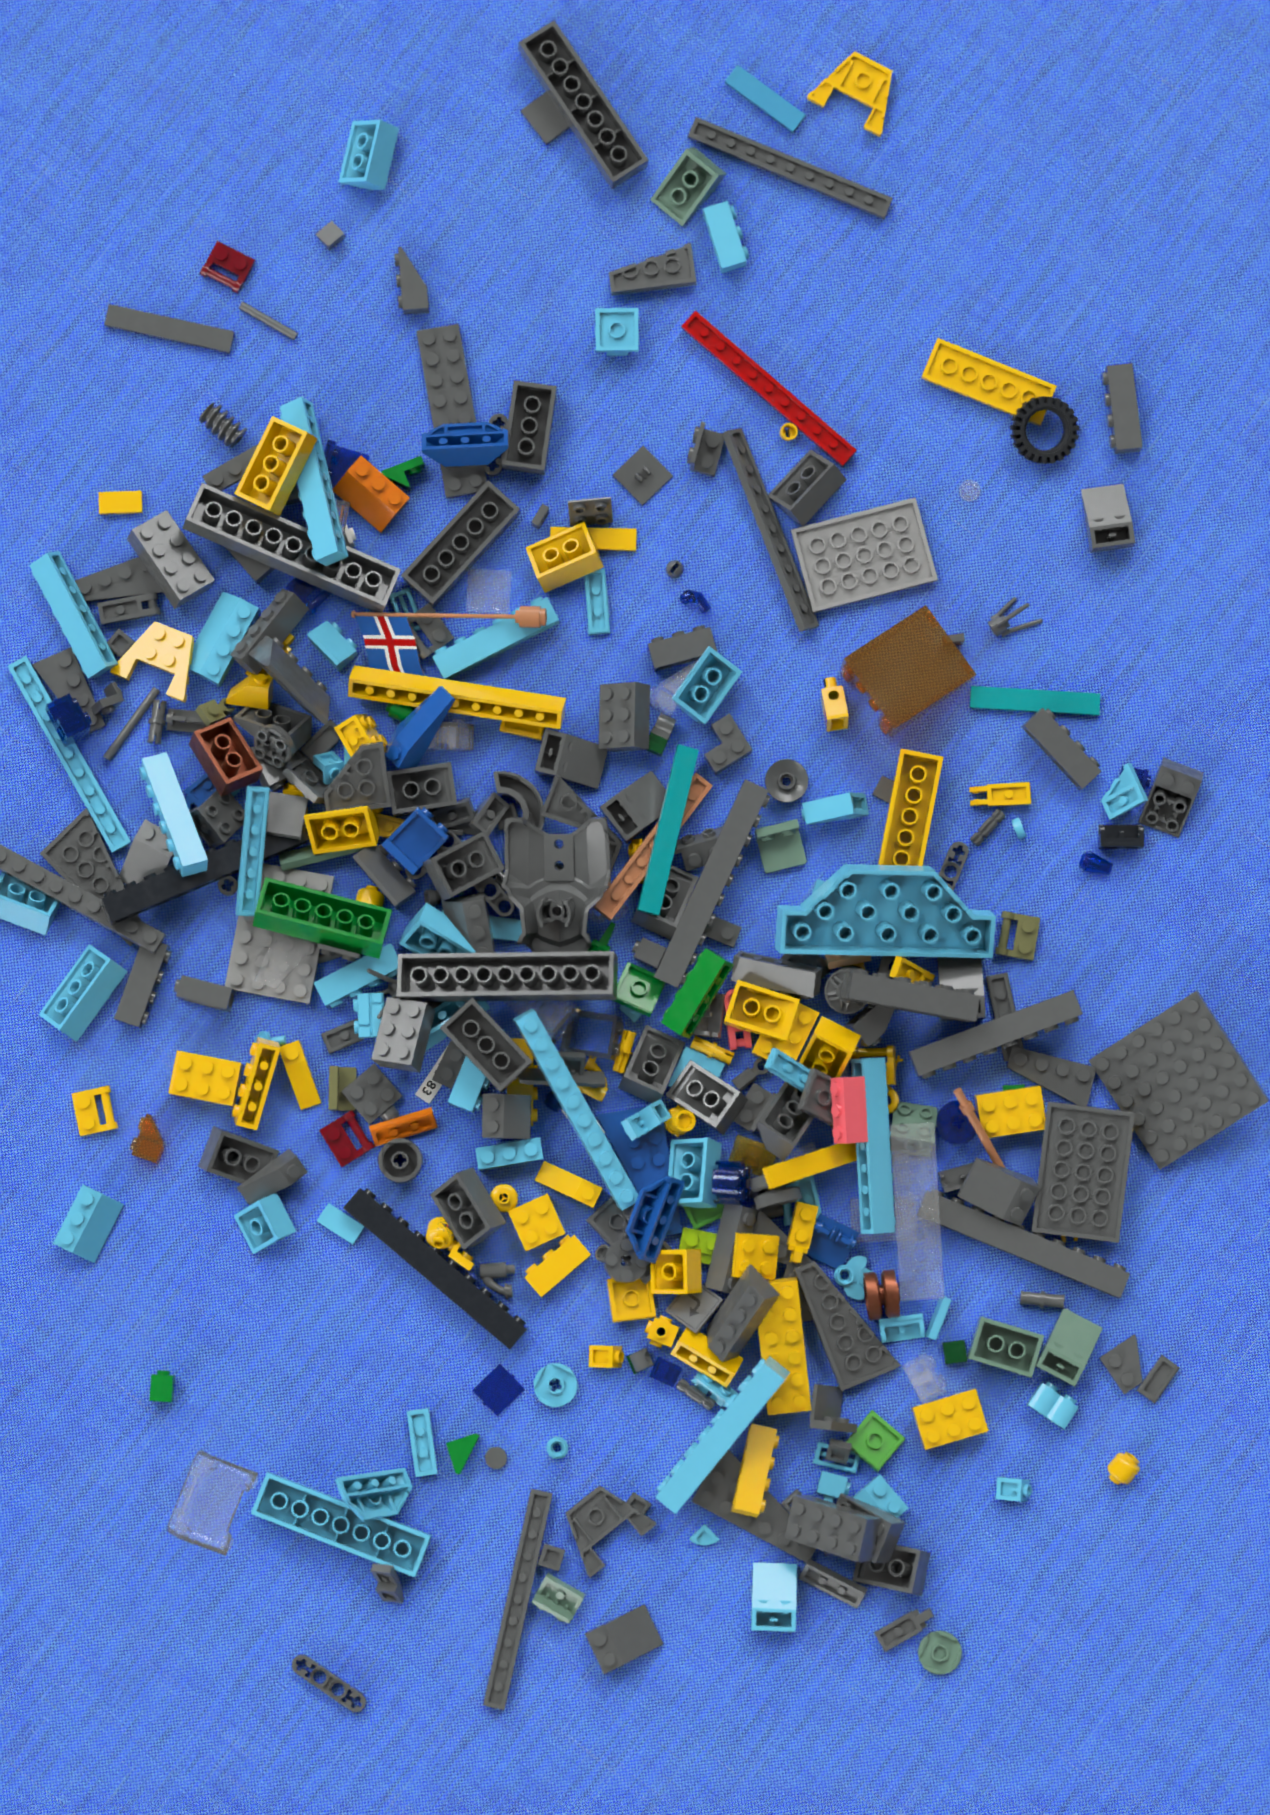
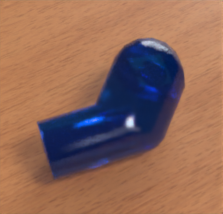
M688 589L680 595V601L683 604L696 603L702 613L711 609V606L701 592Z

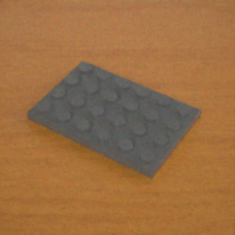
M1047 1102L1037 1183L1040 1189L1035 1199L1032 1232L1119 1243L1135 1112Z

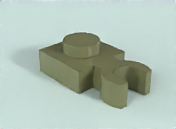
M223 698L219 703L214 699L201 704L195 711L205 725L209 726L224 720L226 716L231 715L235 708H227L225 706L226 698Z

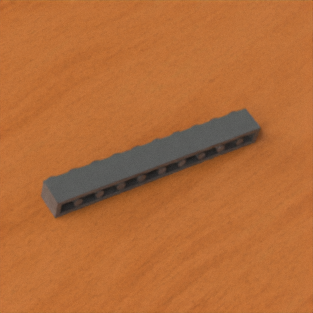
M746 779L744 780L655 972V978L678 988L679 984L684 985L688 974L685 971L688 965L693 966L698 955L694 953L697 945L702 946L707 935L703 932L707 925H712L716 914H713V910L716 905L720 907L725 897L722 891L725 886L729 887L734 875L731 874L734 866H739L743 855L740 854L743 846L748 847L752 835L749 832L752 826L757 827L761 816L758 815L761 807L766 808L771 797L767 795L768 789Z
M932 1189L931 1192L926 1191L916 1216L1111 1296L1121 1298L1130 1273L1125 1272L1126 1267L1114 1263V1266L1105 1264L1106 1259L1097 1255H1094L1093 1258L1085 1255L1086 1251L1074 1247L1073 1250L1066 1248V1243L1055 1238L1053 1241L1044 1239L1045 1234L1027 1232L1024 1230L1025 1226L1014 1223L1010 1225L995 1215H992V1217L984 1214L985 1210L973 1205L972 1208L964 1206V1201L952 1197V1200L944 1198L945 1193L936 1189Z

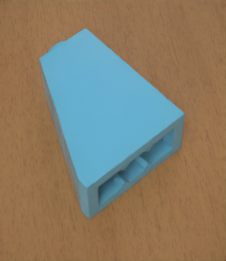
M853 792L802 803L803 809L801 811L803 820L806 821V824L810 825L869 815L866 794Z

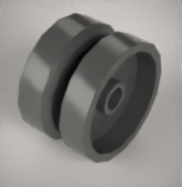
M764 1174L749 1180L753 1192L766 1191V1193L754 1198L756 1210L777 1207L803 1199L800 1187L792 1186L786 1188L787 1185L793 1184L796 1181L769 1190Z

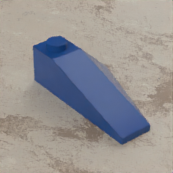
M439 686L398 724L387 745L386 756L397 768L407 769L418 766L454 703L455 698L443 686Z

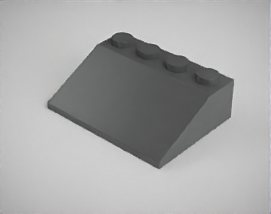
M266 635L250 651L249 655L306 712L326 725L328 723L330 696L325 692L327 688L319 680L315 682L311 678L313 674L305 666L301 668L297 664L299 660L290 651L286 653L282 649L284 645L276 637L271 639Z

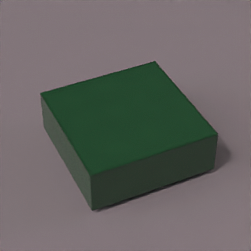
M964 1340L942 1343L945 1364L967 1362Z

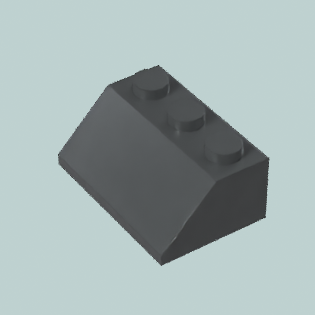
M810 449L768 496L791 519L804 526L847 479L834 463Z
M381 844L364 848L353 856L354 861L398 910L417 894L414 890L417 887L416 884L409 877L405 879L401 875L402 868L395 860L393 862L388 860L386 855L389 853Z
M484 892L442 901L444 914L473 947L475 953H496Z

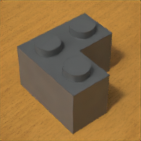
M730 713L711 724V729L719 740L720 745L705 753L704 759L714 775H717L750 755L752 748Z

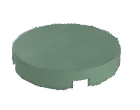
M941 1630L932 1631L924 1636L919 1643V1661L926 1670L933 1674H947L956 1669L961 1661L962 1650L960 1643L949 1632Z

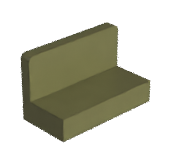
M329 1066L328 1110H356L341 1093L344 1088L356 1079L357 1069L355 1067Z

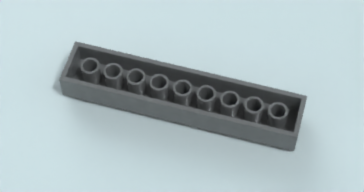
M201 483L183 525V529L374 612L383 613L401 569L347 545L348 557L325 566L317 562L312 556L313 547L307 535L308 528L204 483Z
M614 951L398 954L397 998L418 1002H466L471 998L475 1001L617 1000L618 956Z

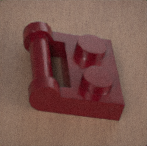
M217 241L206 263L203 265L200 275L205 278L208 276L232 288V291L238 294L256 261ZM213 265H216L238 276V279L235 281L211 268Z
M353 1110L319 1130L341 1167L346 1166L375 1148L372 1141L369 1142L356 1121V1115ZM345 1122L349 1124L362 1145L360 1149L357 1150L342 1127V1124Z

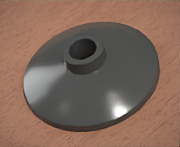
M779 760L772 764L766 773V789L769 790L768 793L774 799L780 802L796 801L803 796L808 787L807 772L800 763L794 760ZM784 778L790 779L791 783L788 786L782 783Z

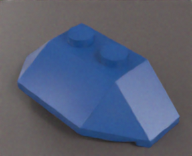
M488 422L442 424L428 433L422 434V453L444 467L488 465L509 448L508 430L501 429Z
M667 1176L640 1189L625 1230L639 1259L656 1264L685 1181Z

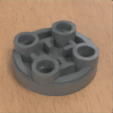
M267 724L261 727L254 736L255 749L253 752L256 758L263 759L277 768H281L293 758L295 753L294 743L290 735L283 728Z

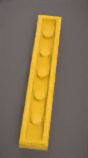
M856 1143L835 1144L763 1168L769 1190L857 1161Z

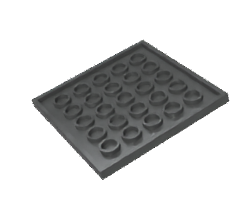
M1198 990L1089 1060L1122 1111L1135 1112L1133 1129L1160 1170L1269 1101V1098Z

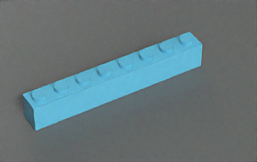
M299 397L280 406L282 414L280 418L282 421L318 438L297 480L299 487L298 496L304 508L303 517L307 522V535L313 547L312 556L317 562L328 566L348 557V552L313 403L303 397Z
M885 1057L851 1059L852 1077L865 1076L868 1142L856 1143L861 1234L895 1232L896 1221L893 1204L892 1154L890 1151Z

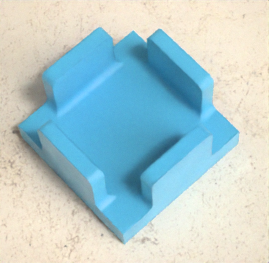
M595 308L596 352H606L607 356H627L628 352H639L638 308Z

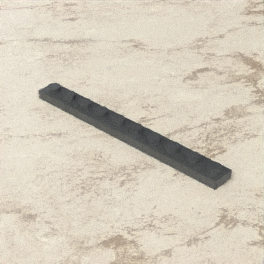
M698 117L695 118L688 134V138L882 219H885L893 198Z
M742 428L727 430L722 433V436L794 616L795 623L799 632L814 629L819 626L817 618L812 611L806 590Z
M0 844V871L153 954L157 952L166 937L165 933L135 917L128 918L111 926L100 898Z
M531 1488L483 1706L505 1710L553 1493Z

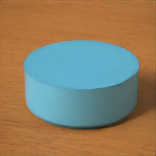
M1020 818L1012 819L1011 822L1018 839L1027 837Z

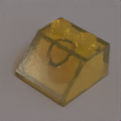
M737 1135L728 1162L732 1163L731 1167L743 1171L744 1167L752 1170L751 1174L761 1176L764 1174L762 1169L773 1165L776 1156L768 1151L763 1143Z

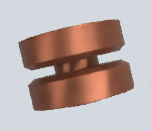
M894 1269L882 1271L881 1285H879L875 1272L863 1273L869 1321L881 1319L882 1305H884L888 1318L900 1317V1293Z

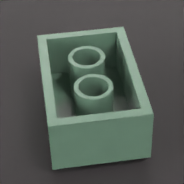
M979 1316L967 1359L1032 1378L1044 1335Z

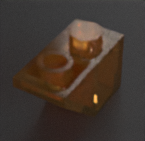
M146 1114V1117H141L138 1138L134 1137L131 1143L130 1150H133L131 1155L159 1164L166 1143L154 1117Z

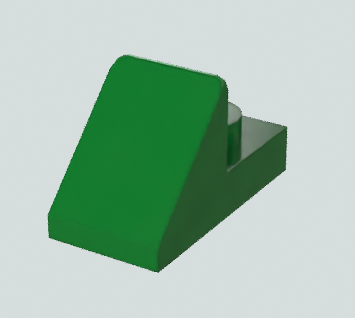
M419 456L385 469L381 473L394 484L411 491L406 475L414 476L421 473L425 465L422 457Z

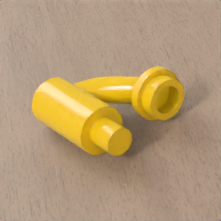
M589 1057L584 1069L588 1071H602L595 1062L596 1058ZM607 1080L605 1087L591 1088L578 1086L581 1093L602 1102L608 1090Z

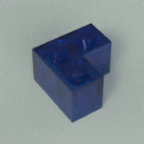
M70 693L46 704L45 711L64 747L88 736L91 728L90 724H92L91 718L87 712L84 713L80 708L77 699H72Z

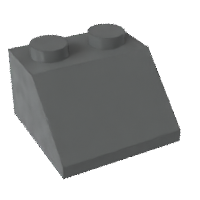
M483 1094L482 1138L531 1139L532 1096Z

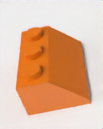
M362 455L333 488V492L380 533L410 499L408 495Z

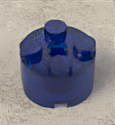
M952 1101L944 1105L938 1111L935 1122V1130L938 1136L946 1143L952 1145L965 1144L976 1136V1132L969 1119L960 1110V1103L958 1101ZM975 1109L974 1112L979 1119L978 1112ZM954 1117L962 1120L963 1123L960 1125V1129L957 1126L953 1127Z
M717 1160L715 1165H718V1169H713L712 1194L717 1195V1200H713L714 1204L742 1205L744 1201L749 1200L750 1192L746 1185L747 1179H750V1166H745L743 1161Z

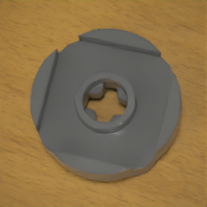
M628 1238L614 1242L605 1252V1271L609 1277L617 1282H634L642 1277L646 1271L648 1262L637 1257ZM621 1256H629L631 1258V1265L622 1266L621 1262L623 1260Z

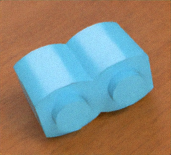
M1047 1382L1046 1385L1040 1383L1026 1405L1060 1428L1065 1429L1079 1408L1075 1405L1077 1401L1067 1394L1064 1397L1058 1394V1388L1050 1382Z

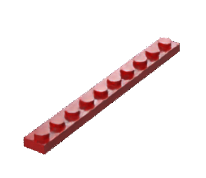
M696 310L681 326L686 333L790 423L794 424L797 429L841 467L856 453L857 450Z

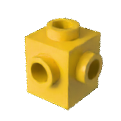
M660 1315L659 1319L654 1318V1321H648L644 1332L648 1333L647 1338L651 1339L649 1344L662 1348V1345L672 1347L679 1327L671 1324L672 1319ZM660 1327L665 1329L663 1336L657 1334V1329Z

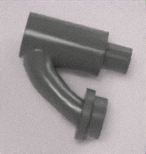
M506 1262L479 1264L480 1279H482L483 1283L491 1290L504 1295L506 1300L513 1298L512 1284L507 1285V1283H504L505 1287L493 1281V1278L507 1277V1274L515 1273V1265H506Z

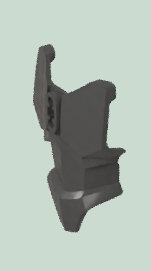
M524 817L506 818L504 823L505 873L502 888L507 891L508 897L520 910L522 934L517 944L528 946L532 952H586L591 946L590 935L587 933L590 908L603 897L604 891L611 885V856L607 818L590 817L580 828L571 834H548ZM558 839L563 841V847L561 848L556 845ZM558 861L563 862L564 867L562 869L557 867L556 863Z

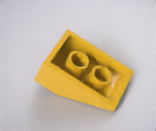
M737 980L724 1024L747 1032L787 1041L800 999Z

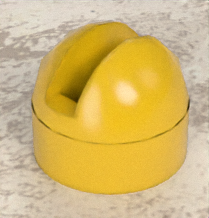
M786 423L780 428L779 434L783 440L791 441L797 436L798 430L794 424ZM785 428H788V437H786Z

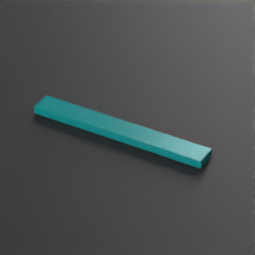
M680 744L676 747L637 911L654 916H659L697 761L698 749Z

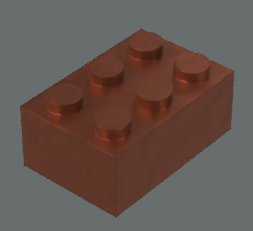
M231 717L193 733L188 745L221 797L258 781L263 768Z

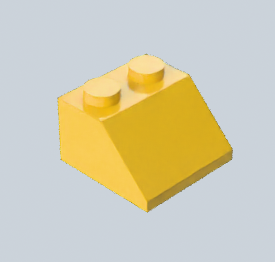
M701 1249L660 1250L656 1264L650 1262L651 1294L702 1293Z

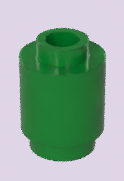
M388 703L385 711L389 712L388 717L402 722L416 707Z

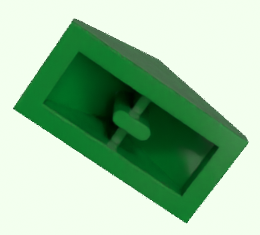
M475 1433L446 1443L455 1473L461 1474L480 1436L479 1434Z

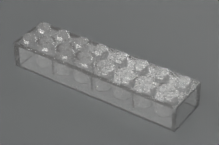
M934 1122L890 1124L900 1300L942 1299L945 1296Z

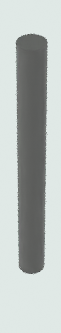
M153 687L106 751L103 757L108 761H111L153 703V700L158 696L160 691L157 688Z

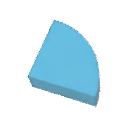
M705 1523L689 1538L693 1543L702 1546L712 1545L720 1540Z

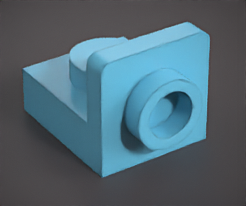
M333 751L313 755V763L323 771V783L325 785L330 784L344 767V761Z
M997 1477L996 1499L1028 1501L1032 1491L1029 1479Z

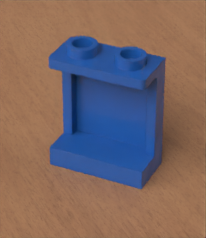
M417 807L391 836L381 844L412 875L423 865L422 862L428 860L449 838L447 835L449 830L441 822L437 825L431 819L433 814L425 807L422 810Z

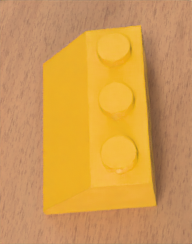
M585 522L525 547L537 580L545 593L604 567Z
M368 806L304 815L313 855L377 846L380 832L376 816Z

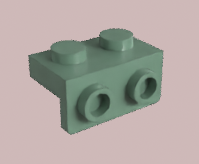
M547 1573L532 1603L538 1609L551 1613L559 1621L570 1624L586 1594Z

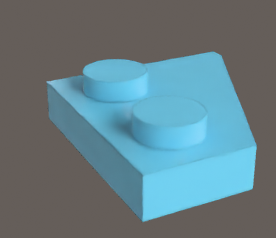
M1132 763L1124 765V770L1119 778L1114 780L1110 790L1101 799L1110 820H1114L1148 801Z

